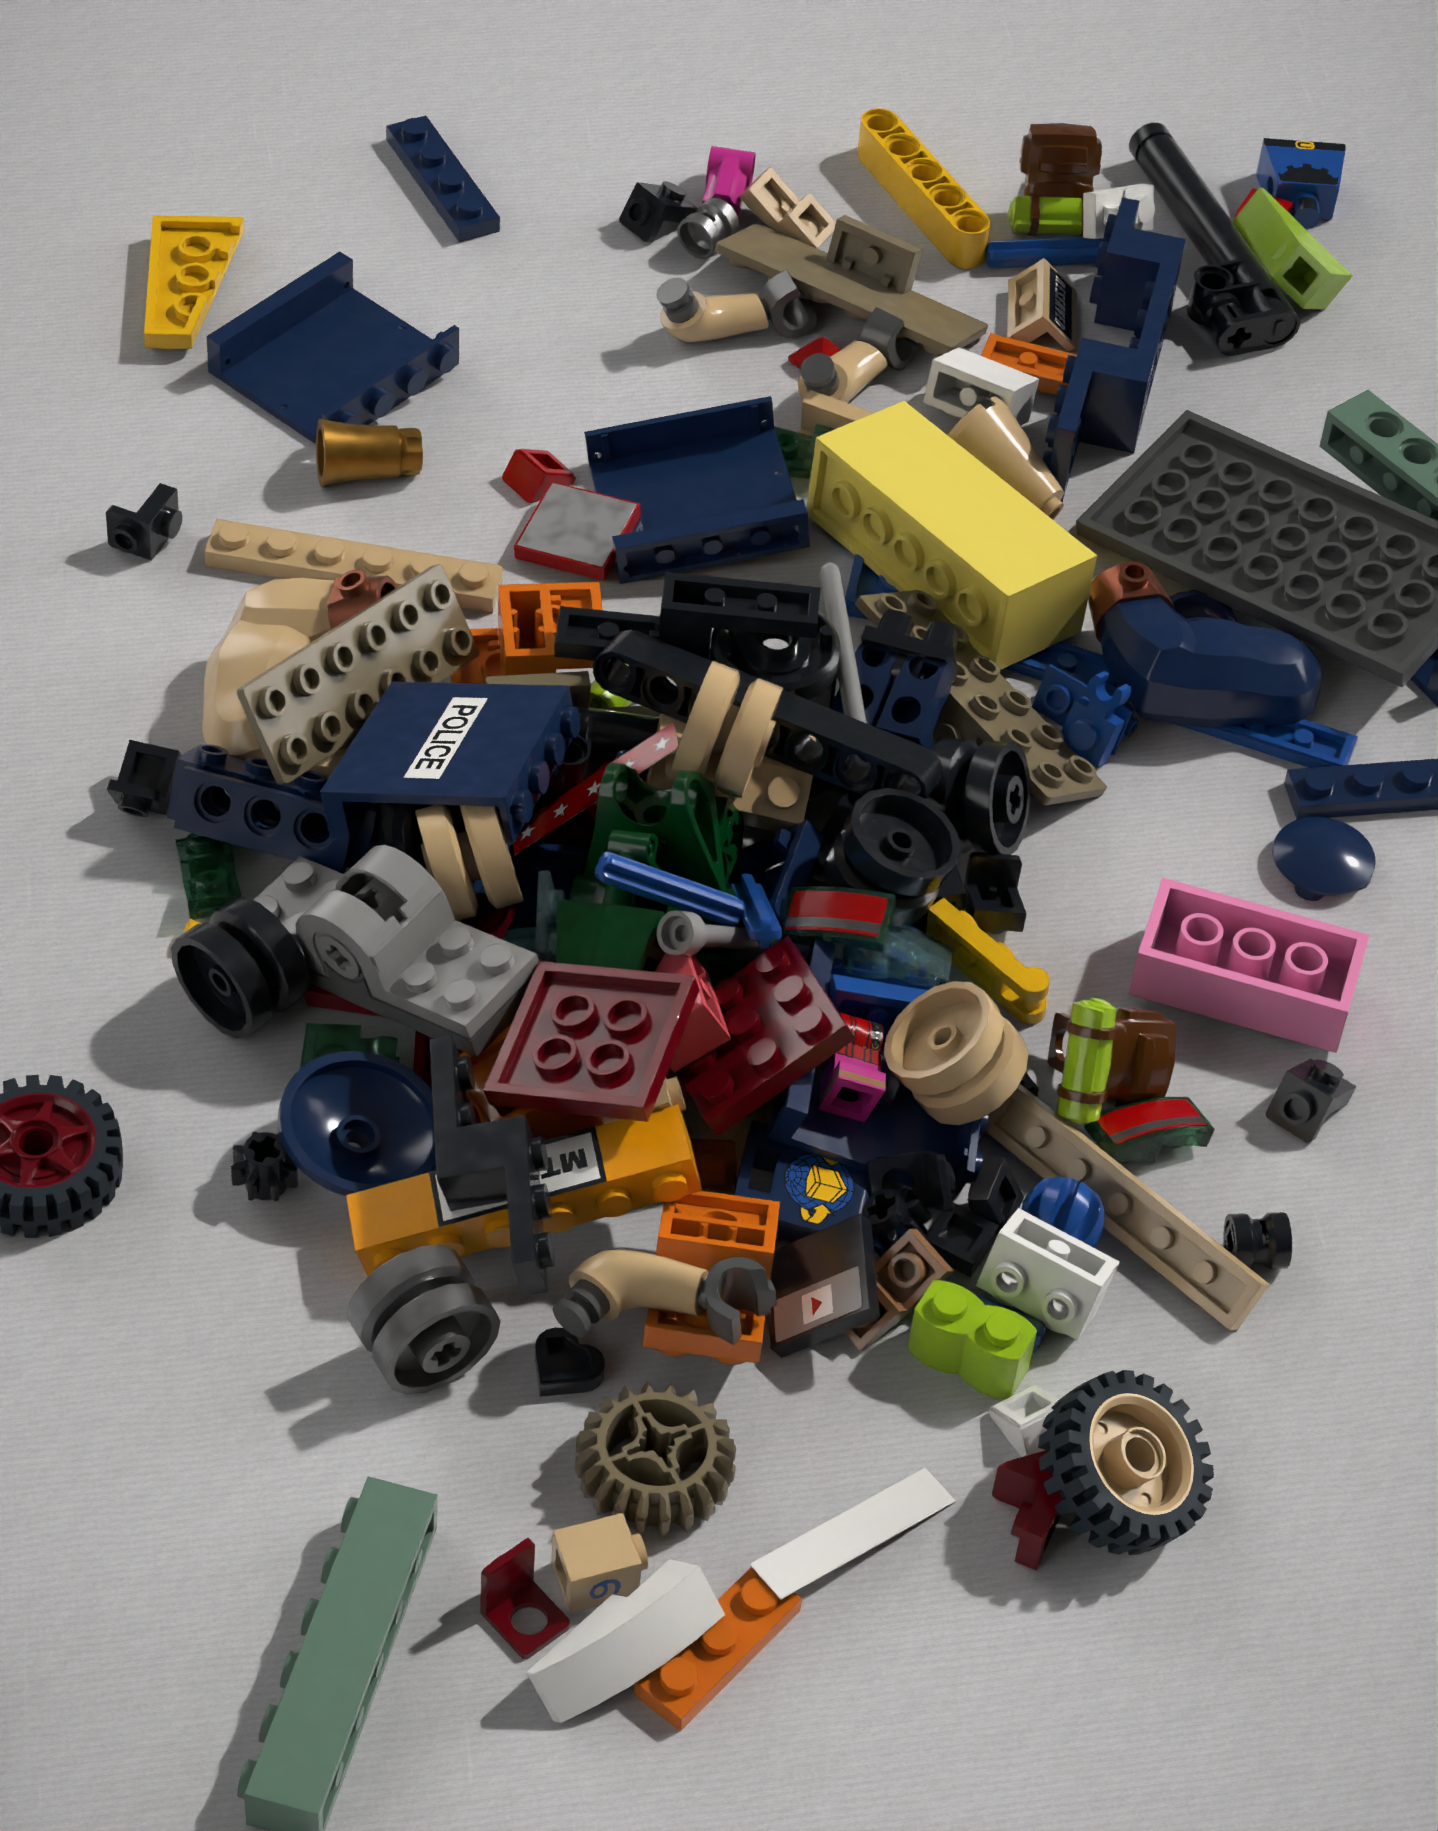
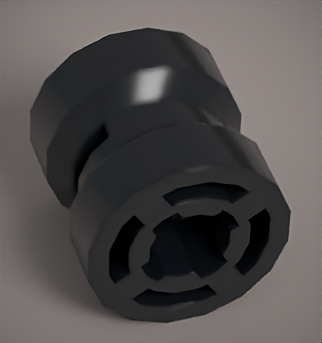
M1284 1212L1266 1213L1263 1218L1252 1219L1245 1213L1228 1214L1224 1222V1248L1249 1268L1253 1264H1264L1269 1269H1287L1292 1258V1232L1289 1218Z

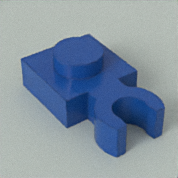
M1106 671L1090 679L1087 686L1088 698L1083 696L1074 701L1061 731L1064 741L1078 756L1086 759L1096 768L1107 763L1125 723L1123 719L1113 713L1117 707L1128 701L1131 694V686L1124 684L1115 690L1113 697L1110 696L1105 690V682L1109 676V673Z

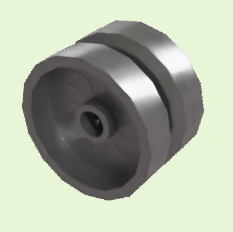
M444 1245L420 1246L401 1253L378 1267L358 1287L349 1302L347 1315L348 1321L366 1350L372 1352V1358L390 1388L406 1395L429 1392L449 1384L468 1372L488 1353L498 1337L501 1322L482 1289L475 1286V1281L456 1250Z

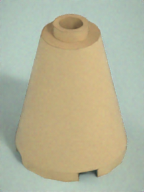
M997 397L990 398L993 406L988 409L981 404L975 406L959 420L947 435L1054 520L1064 506L1060 501L1064 491L1008 406Z

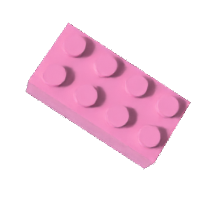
M1162 878L1137 954L1129 995L1337 1053L1370 935Z

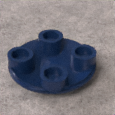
M1307 817L1295 820L1279 831L1273 844L1272 854L1277 868L1285 878L1295 884L1296 894L1305 900L1318 901L1324 895L1347 894L1364 889L1371 882L1376 864L1375 853L1371 844L1358 830L1339 820L1326 817Z

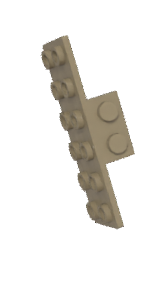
M846 215L836 220L828 253L760 223H755L718 241L716 244L715 252L727 257L729 263L739 268L757 270L766 274L768 280L787 269L796 287L804 291L807 298L815 302L831 303L844 309V313L853 319L866 321L876 307L903 319L904 326L898 333L897 338H910L923 344V348L927 352L941 356L958 347L963 348L985 335L988 324L911 290L923 251L922 248Z
M438 564L424 570L237 689V696L277 784L283 785L290 783L337 750L349 747L391 682L439 683L478 657L479 650L444 568Z
M920 590L861 595L855 605L875 627L886 609L889 608L905 612L912 617L914 627L910 635L911 637L924 639L930 622L935 620L952 624L956 629L958 641L954 656L959 672L955 682L951 685L949 696L942 706L932 734L934 741L932 749L942 739L970 740L975 742L978 747L986 741L1013 742L1019 744L1026 755L1030 772L1031 793L1043 805L1102 796L1107 786L1096 775L1094 766L1086 759L1078 756L1064 741L1061 731L1052 724L1047 723L1032 708L1030 699L1009 684L1000 674V668L994 661L978 653L970 643L968 634L958 625L951 623L938 609V604L932 596Z

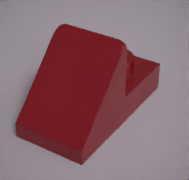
M1045 1450L1000 1464L997 1468L992 1496L995 1499L1019 1508L1011 1530V1535L1020 1538L1014 1562L1036 1571L1061 1517L1054 1507L1062 1500L1059 1492L1048 1495L1044 1486V1482L1053 1477L1052 1472H1041L1038 1459L1048 1452Z

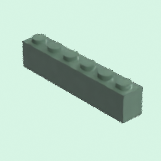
M368 1476L360 1497L349 1498L341 1522V1532L345 1533L340 1549L331 1547L324 1561L321 1583L326 1585L320 1600L311 1598L304 1612L301 1635H304L305 1639L299 1653L290 1651L285 1660L280 1679V1687L285 1689L279 1705L270 1704L264 1714L259 1732V1742L264 1743L257 1761L247 1760L240 1776L237 1796L245 1801L246 1825L267 1831H325L437 1529V1494Z

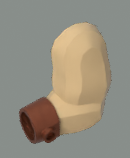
M351 570L341 577L335 578V580L312 578L277 579L248 590L239 603L225 635L207 660L204 678L202 722L205 744L225 748L228 751L227 756L242 760L251 757L266 759L239 701L237 689L398 588L395 581L388 575L366 576L362 570Z

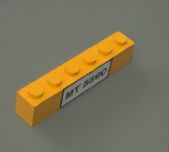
M679 1104L652 1111L648 1122L622 1119L544 1140L548 1156V1170L540 1171V1184L545 1183L547 1185L552 1207V1218L543 1219L544 1232H563L575 1225L604 1217H618L633 1209L659 1202H673L685 1195L702 1191L690 1137ZM436 1170L346 1195L355 1252L367 1277L378 1267L397 1255L420 1246L444 1245L456 1250L460 1258L491 1248L511 1246L508 1201L450 1211L437 1181Z

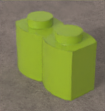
M933 1280L914 1309L908 1350L917 1360L932 1369L945 1373L959 1374L967 1384L977 1391L991 1397L1007 1399L1013 1396L1029 1370L1037 1330L1027 1319L1014 1311L999 1306L984 1305L974 1293L960 1285L947 1281Z

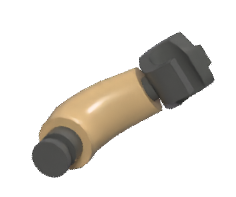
M787 269L770 279L758 295L756 293L703 296L699 292L691 291L688 283L682 278H672L665 281L658 288L656 294L659 303L663 306L660 313L663 327L672 337L684 342H704L767 329L768 320L771 321L775 330L781 336L797 338L814 329L817 322V309L812 300L798 297L801 294Z
M876 307L863 326L862 332L851 344L830 357L821 353L807 357L801 365V376L798 380V391L802 400L805 399L810 390L848 403L887 366L895 370L905 368L917 352V343L910 338H897L898 333L904 326L903 319Z
M618 1249L603 1250L578 1265L569 1274L568 1281L571 1289L566 1293V1299H560L553 1306V1314L558 1323L570 1334L584 1337L591 1330L592 1324H596L601 1319L614 1320L621 1313L638 1307L662 1309L694 1316H700L704 1309H706L710 1329L721 1339L734 1345L742 1337L740 1311L736 1309H746L756 1314L757 1317L771 1315V1307L777 1306L776 1290L772 1282L767 1278L765 1268L757 1261L746 1257H731L720 1260L708 1272L705 1269L667 1257Z

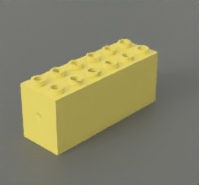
M906 401L899 402L816 437L806 506L808 516L852 554H859L864 559L863 563L878 576L881 574L887 583L894 586L899 592L920 590L932 596L938 604V609L951 623L958 625L968 634L970 643L978 653L994 661L1000 670L1082 631L1097 555Z

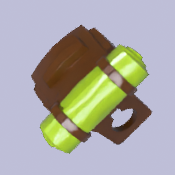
M1066 123L1030 125L1029 133L1024 135L1022 139L1021 157L1019 159L1020 171L1026 174L1023 196H1015L1013 201H1011L1007 214V219L1013 233H1027V235L1036 236V234H1066L1083 237V193L1094 191L1093 178L1100 173L1102 143L1097 138L1096 130L1092 126Z
M1098 998L1073 1002L1071 1016L1065 1013H1055L1047 1063L1063 1074L1062 1082L1057 1085L1056 1094L1059 1097L1056 1113L1073 1124H1089L1099 1120L1102 1103L1104 1102L1114 1107L1125 1108L1141 1103L1164 1100L1175 1065L1176 1024L1169 1019H1165L1164 1014L1158 1011L1119 1008L1116 1012L1117 1008L1110 1005L1109 1002ZM1068 1031L1069 1037L1064 1057L1062 1043L1064 1034Z

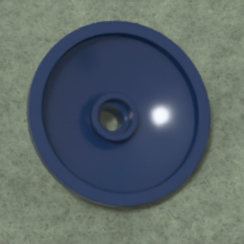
M336 1052L309 1062L296 1072L287 1084L278 1109L280 1138L294 1164L307 1177L320 1186L346 1196L435 1170L436 1155L432 1090L420 1076L403 1064L385 1056L369 1052ZM348 1143H356V1144H358L361 1148H357V1147L351 1146V1145L348 1144Z

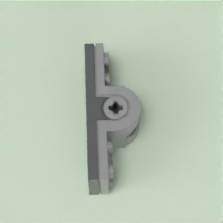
M377 845L371 848L345 875L299 856L254 899V901L259 902L272 912L291 933L303 954L309 971L310 984L434 1039L452 1035L457 1049L475 1057H478L513 1021L539 961L537 954L456 921L443 890L429 872L409 855L386 845Z

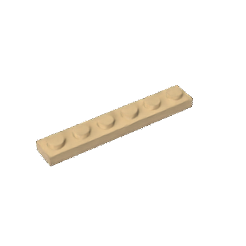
M216 519L204 550L205 566L282 579L312 578L321 580H335V578L341 577L348 571L362 570L366 576L388 575L395 581L398 587L429 567L440 564L444 568L460 608L493 613L499 585H502L503 581L502 565Z
M1020 1083L1014 1093L999 1108L989 1113L985 1128L988 1134L1043 1179L1057 1176L1068 1177L1088 1185L1101 1199L1105 1211L1103 1228L1228 1330H1238L1269 1287V1283Z

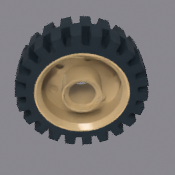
M1131 1370L1103 1373L1082 1383L1059 1399L1051 1407L1053 1411L1046 1415L1042 1426L1047 1431L1039 1436L1038 1448L1048 1451L1038 1459L1040 1471L1052 1472L1053 1475L1052 1478L1044 1482L1047 1494L1051 1495L1059 1492L1062 1498L1054 1506L1059 1515L1063 1517L1072 1513L1075 1518L1069 1527L1078 1536L1090 1531L1088 1543L1097 1548L1108 1545V1552L1117 1555L1127 1551L1129 1555L1149 1552L1173 1541L1196 1525L1194 1522L1201 1519L1207 1510L1203 1504L1211 1500L1213 1488L1205 1483L1214 1478L1213 1465L1202 1463L1204 1458L1211 1455L1208 1441L1197 1442L1195 1435L1202 1432L1203 1429L1198 1419L1187 1423L1184 1415L1190 1410L1183 1399L1171 1403L1170 1399L1173 1394L1171 1388L1164 1383L1153 1388L1154 1377L1144 1373L1135 1377L1134 1371Z

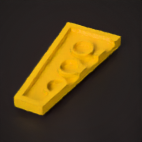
M153 215L144 324L145 348L167 350L192 349L243 236L244 217Z

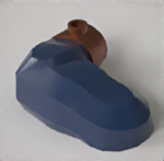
M1137 561L1114 565L1101 572L1092 581L1088 604L1096 639L1102 647L1105 665L1118 687L1124 684L1131 686V694L1127 702L1144 720L1197 727H1226L1253 723L1278 726L1296 724L1313 713L1320 697L1322 676L1320 661L1310 647L1292 634L1271 628L1246 626L1224 619L1208 617L1186 619L1175 611V606L1151 569Z

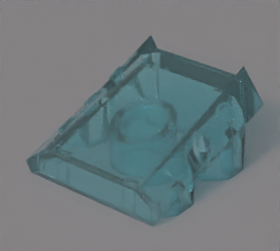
M909 924L898 927L881 925L880 933L877 937L845 932L841 968H846L848 973L860 977L874 979L890 977L915 985L939 986L949 982L953 948Z

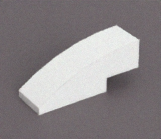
M669 1559L628 1597L612 1594L526 1673L553 1721L563 1723L627 1689L664 1665L696 1641L725 1616V1613L699 1565Z

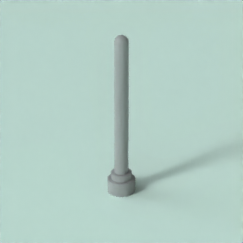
M826 563L820 569V578L827 618L835 628L840 640L837 676L844 715L867 723L840 570L836 564ZM858 755L861 760H863L866 763H869L866 758H864L861 755Z
M670 911L661 918L657 927L658 943L661 949L670 955L692 956L699 952L703 946L758 951L766 950L759 948L756 939H750L746 928L705 924L701 917L693 912ZM782 931L781 939L771 940V947L789 936L800 953L805 954L815 937L823 940L824 938L814 933Z

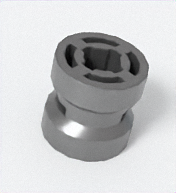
M720 198L708 199L699 206L696 213L688 215L680 222L677 229L679 241L690 255L700 259L710 257L715 252L718 241L739 231L738 216L726 201Z

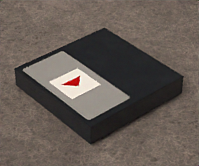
M861 1213L775 1249L770 1281L776 1290L777 1306L771 1307V1315H768L770 1348L778 1356L783 1358L880 1318L872 1225Z

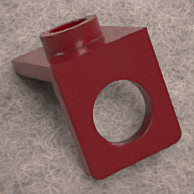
M529 1538L524 1539L512 1549L497 1557L481 1572L480 1614L522 1659H529L570 1628L569 1618L534 1582L535 1544ZM522 1608H536L546 1616L547 1625L537 1634L525 1635L513 1627L511 1623L512 1616Z

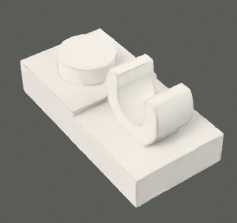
M1135 184L1083 193V238L1099 239L1104 237L1109 213L1117 215L1122 197L1140 201L1135 229L1152 230L1155 213L1154 185Z

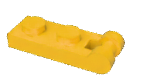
M945 898L932 905L927 917L926 942L1019 1021L1025 1024L1041 1022L1046 1014V996L1050 982L1046 971L1038 967H1025L1015 958L1008 946L993 940L978 927L970 914L963 910L959 911Z

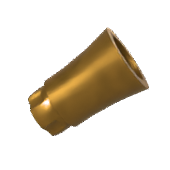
M323 419L318 420L316 430V465L321 487L347 481L398 478L399 475L420 474L423 464L422 436L418 428L398 429L397 425L374 426L347 424Z

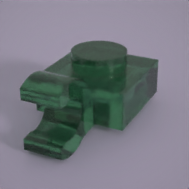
M306 1023L300 1069L321 1056L344 1051L374 1053L400 1063V1056H397L398 1038L391 1036L363 1038L361 1025Z

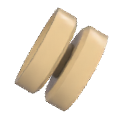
M712 661L684 729L671 772L678 774L680 770H692L704 776L712 756L716 752L722 755L714 777L716 789L742 798L754 767L759 768L773 733L776 721L772 719L783 687L758 678L749 685L741 706L733 705L740 683L739 672L736 669Z
M431 805L415 811L424 843L420 846L427 871L443 890L456 921L477 915L479 902L473 881L479 879L482 880L489 903L496 909L523 902L508 846L505 843L504 833L495 806L460 805L466 828L465 831L461 832L457 831L450 808L446 805Z
M952 981L935 986L915 998L896 1017L886 1035L884 1057L888 1068L905 1087L912 1091L915 1100L927 1114L941 1124L962 1125L979 1120L999 1108L1014 1093L1027 1069L1029 1054L1023 1037L1010 1021L1001 1016L999 1008L988 994L972 982Z

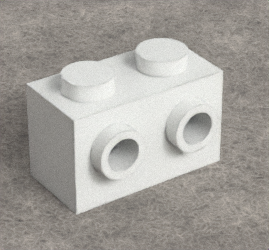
M958 347L933 359L923 403L943 410L949 415L963 418L978 404H981L986 409L993 406L990 398L997 397L1008 406L1021 426L1029 422L1039 378Z
M1018 1208L999 1231L976 1286L992 1294L998 1302L1016 1307L1037 1318L1050 1330L1066 1334L1078 1340L1096 1315L1119 1265V1261Z

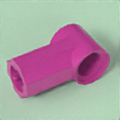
M711 146L706 174L707 186L702 203L711 198H720L734 209L739 219L743 204L739 196L752 184L756 153Z

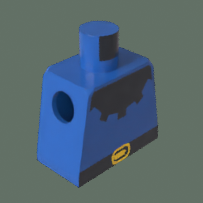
M1263 138L1256 171L1259 185L1270 195L1292 202L1293 207L1290 214L1305 229L1313 228L1319 221H1328L1333 217L1340 187L1346 145Z

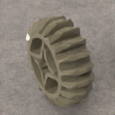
M647 1381L642 1387L641 1394L635 1395L624 1386L619 1393L618 1401L604 1396L602 1403L599 1404V1411L589 1412L588 1417L584 1421V1430L580 1431V1435L577 1436L576 1452L578 1456L575 1457V1473L577 1478L581 1479L580 1489L584 1498H594L593 1507L596 1509L597 1516L612 1511L613 1515L624 1513L626 1522L628 1520L634 1522L635 1530L640 1535L647 1529V1525L657 1526L663 1538L670 1531V1524L676 1523L688 1533L690 1527L693 1526L694 1516L708 1522L709 1517L713 1514L714 1505H723V1501L727 1498L728 1487L734 1481L736 1466L733 1464L736 1456V1445L734 1444V1439L729 1438L730 1428L727 1424V1419H716L717 1411L714 1408V1403L697 1406L698 1397L695 1390H692L684 1397L677 1396L672 1382L666 1387L664 1392H654ZM631 1437L632 1442L621 1447V1453L609 1457L611 1451L620 1442ZM701 1460L702 1465L693 1475L681 1481L679 1475L688 1471L690 1464Z

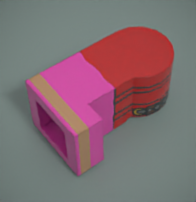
M840 1013L856 1039L822 1063L818 1110L865 1122L886 1089V1073L881 1072L880 1056L883 1026L879 1023ZM842 1087L850 1088L857 1091L858 1100L854 1102L844 1101L837 1094Z

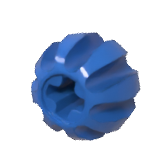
M1060 1176L1045 1178L1029 1190L1022 1202L1021 1210L1091 1247L1096 1245L1102 1235L1105 1211L1101 1199L1088 1185L1078 1180Z

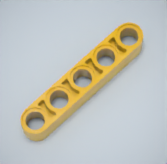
M882 108L865 111L861 116L857 157L948 262L962 269H973L981 266L985 261L988 243L989 217L895 113Z

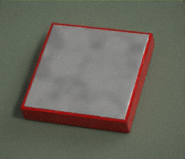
M551 481L514 545L515 558L605 582L615 564L612 536L632 533L641 517L640 503Z

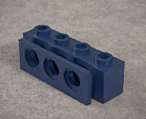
M210 744L197 745V747L177 758L167 814L168 819L175 820L173 827L175 829L293 861L301 856L342 874L346 872L347 867L351 868L371 848L377 846L374 839L375 822L378 810L374 807L375 803L371 804L351 838H330L327 823L322 815L325 817L320 794L327 781V777L320 773L306 771L290 783L279 785L266 759L251 757L246 760L227 756L228 751L225 748ZM273 802L278 806L280 811L277 810Z

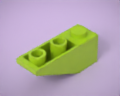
M1262 187L1258 188L1232 221L1271 278L1301 308L1325 310L1353 276Z

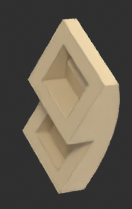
M771 166L760 174L739 196L746 206L769 227L818 249L834 232L836 222L813 195L808 193L799 200Z

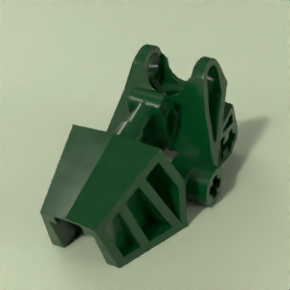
M608 764L599 788L595 827L585 872L578 874L574 879L570 900L557 899L556 963L655 972L666 953L661 949L657 940L658 924L666 913L682 910L668 906L666 913L658 910L636 908V894L602 883L595 877V868L600 856L604 852H611L736 896L733 890L726 889V884L742 847L744 821L740 811L728 798L715 796L713 782L699 772L680 770L672 785V789L663 790L647 784L640 778L637 770L625 764ZM701 917L705 924L725 926ZM701 948L694 955L708 971L709 967Z

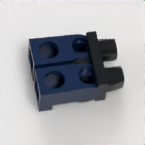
M888 608L876 627L865 626L861 636L862 643L855 652L866 721L869 725L931 750L934 744L932 734L940 711L949 696L951 685L955 682L959 672L954 656L958 635L952 624L935 620L930 622L924 639L911 637L910 635L914 627L912 617L905 612ZM839 687L830 709L844 714Z

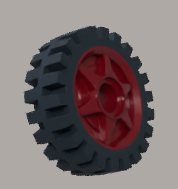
M26 1075V1086L23 1087L18 1086L15 1078L3 1081L4 1093L0 1094L1 1232L14 1236L18 1226H22L25 1238H38L39 1227H47L48 1235L51 1237L62 1234L61 1223L67 1222L72 1231L84 1226L83 1213L91 1219H95L101 1214L102 1202L108 1205L115 1197V1187H120L122 1180V1138L119 1123L115 1119L113 1109L108 1102L102 1103L101 1095L94 1089L85 1094L84 1085L81 1082L72 1079L69 1085L64 1088L62 1076L50 1075L47 1085H40L39 1075Z

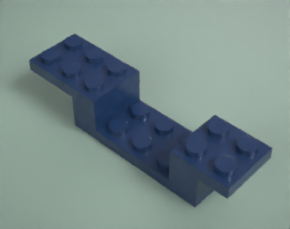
M1122 197L1117 215L1109 213L1104 231V241L1100 242L1095 268H1098L1097 276H1102V278L1094 277L1089 303L1097 305L1094 323L1134 331L1133 335L1135 337H1131L1129 347L1082 338L1077 356L1068 355L1062 382L1069 385H1059L1054 406V412L1057 415L1051 414L1045 442L1048 443V448H1053V450H1045L1043 461L1064 491L1063 497L1060 500L1062 503L1079 442L1129 453L1135 452L1169 323L1186 239L1135 229L1139 200Z

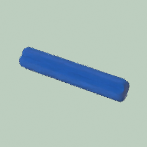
M1077 237L990 241L987 243L985 258L987 266L990 268L1032 266L1043 258L1051 265L1095 264L1100 242L1104 240L1103 238L1089 239Z
M604 852L600 856L595 868V877L602 883L682 911L696 913L702 918L725 926H737L740 923L741 915L745 911V903L736 896L611 852Z
M741 874V882L732 883L730 889L735 892L736 897L745 903V911L741 915V919L750 939H756L759 948L770 949L771 940L781 939V926L762 885L755 883L752 874Z

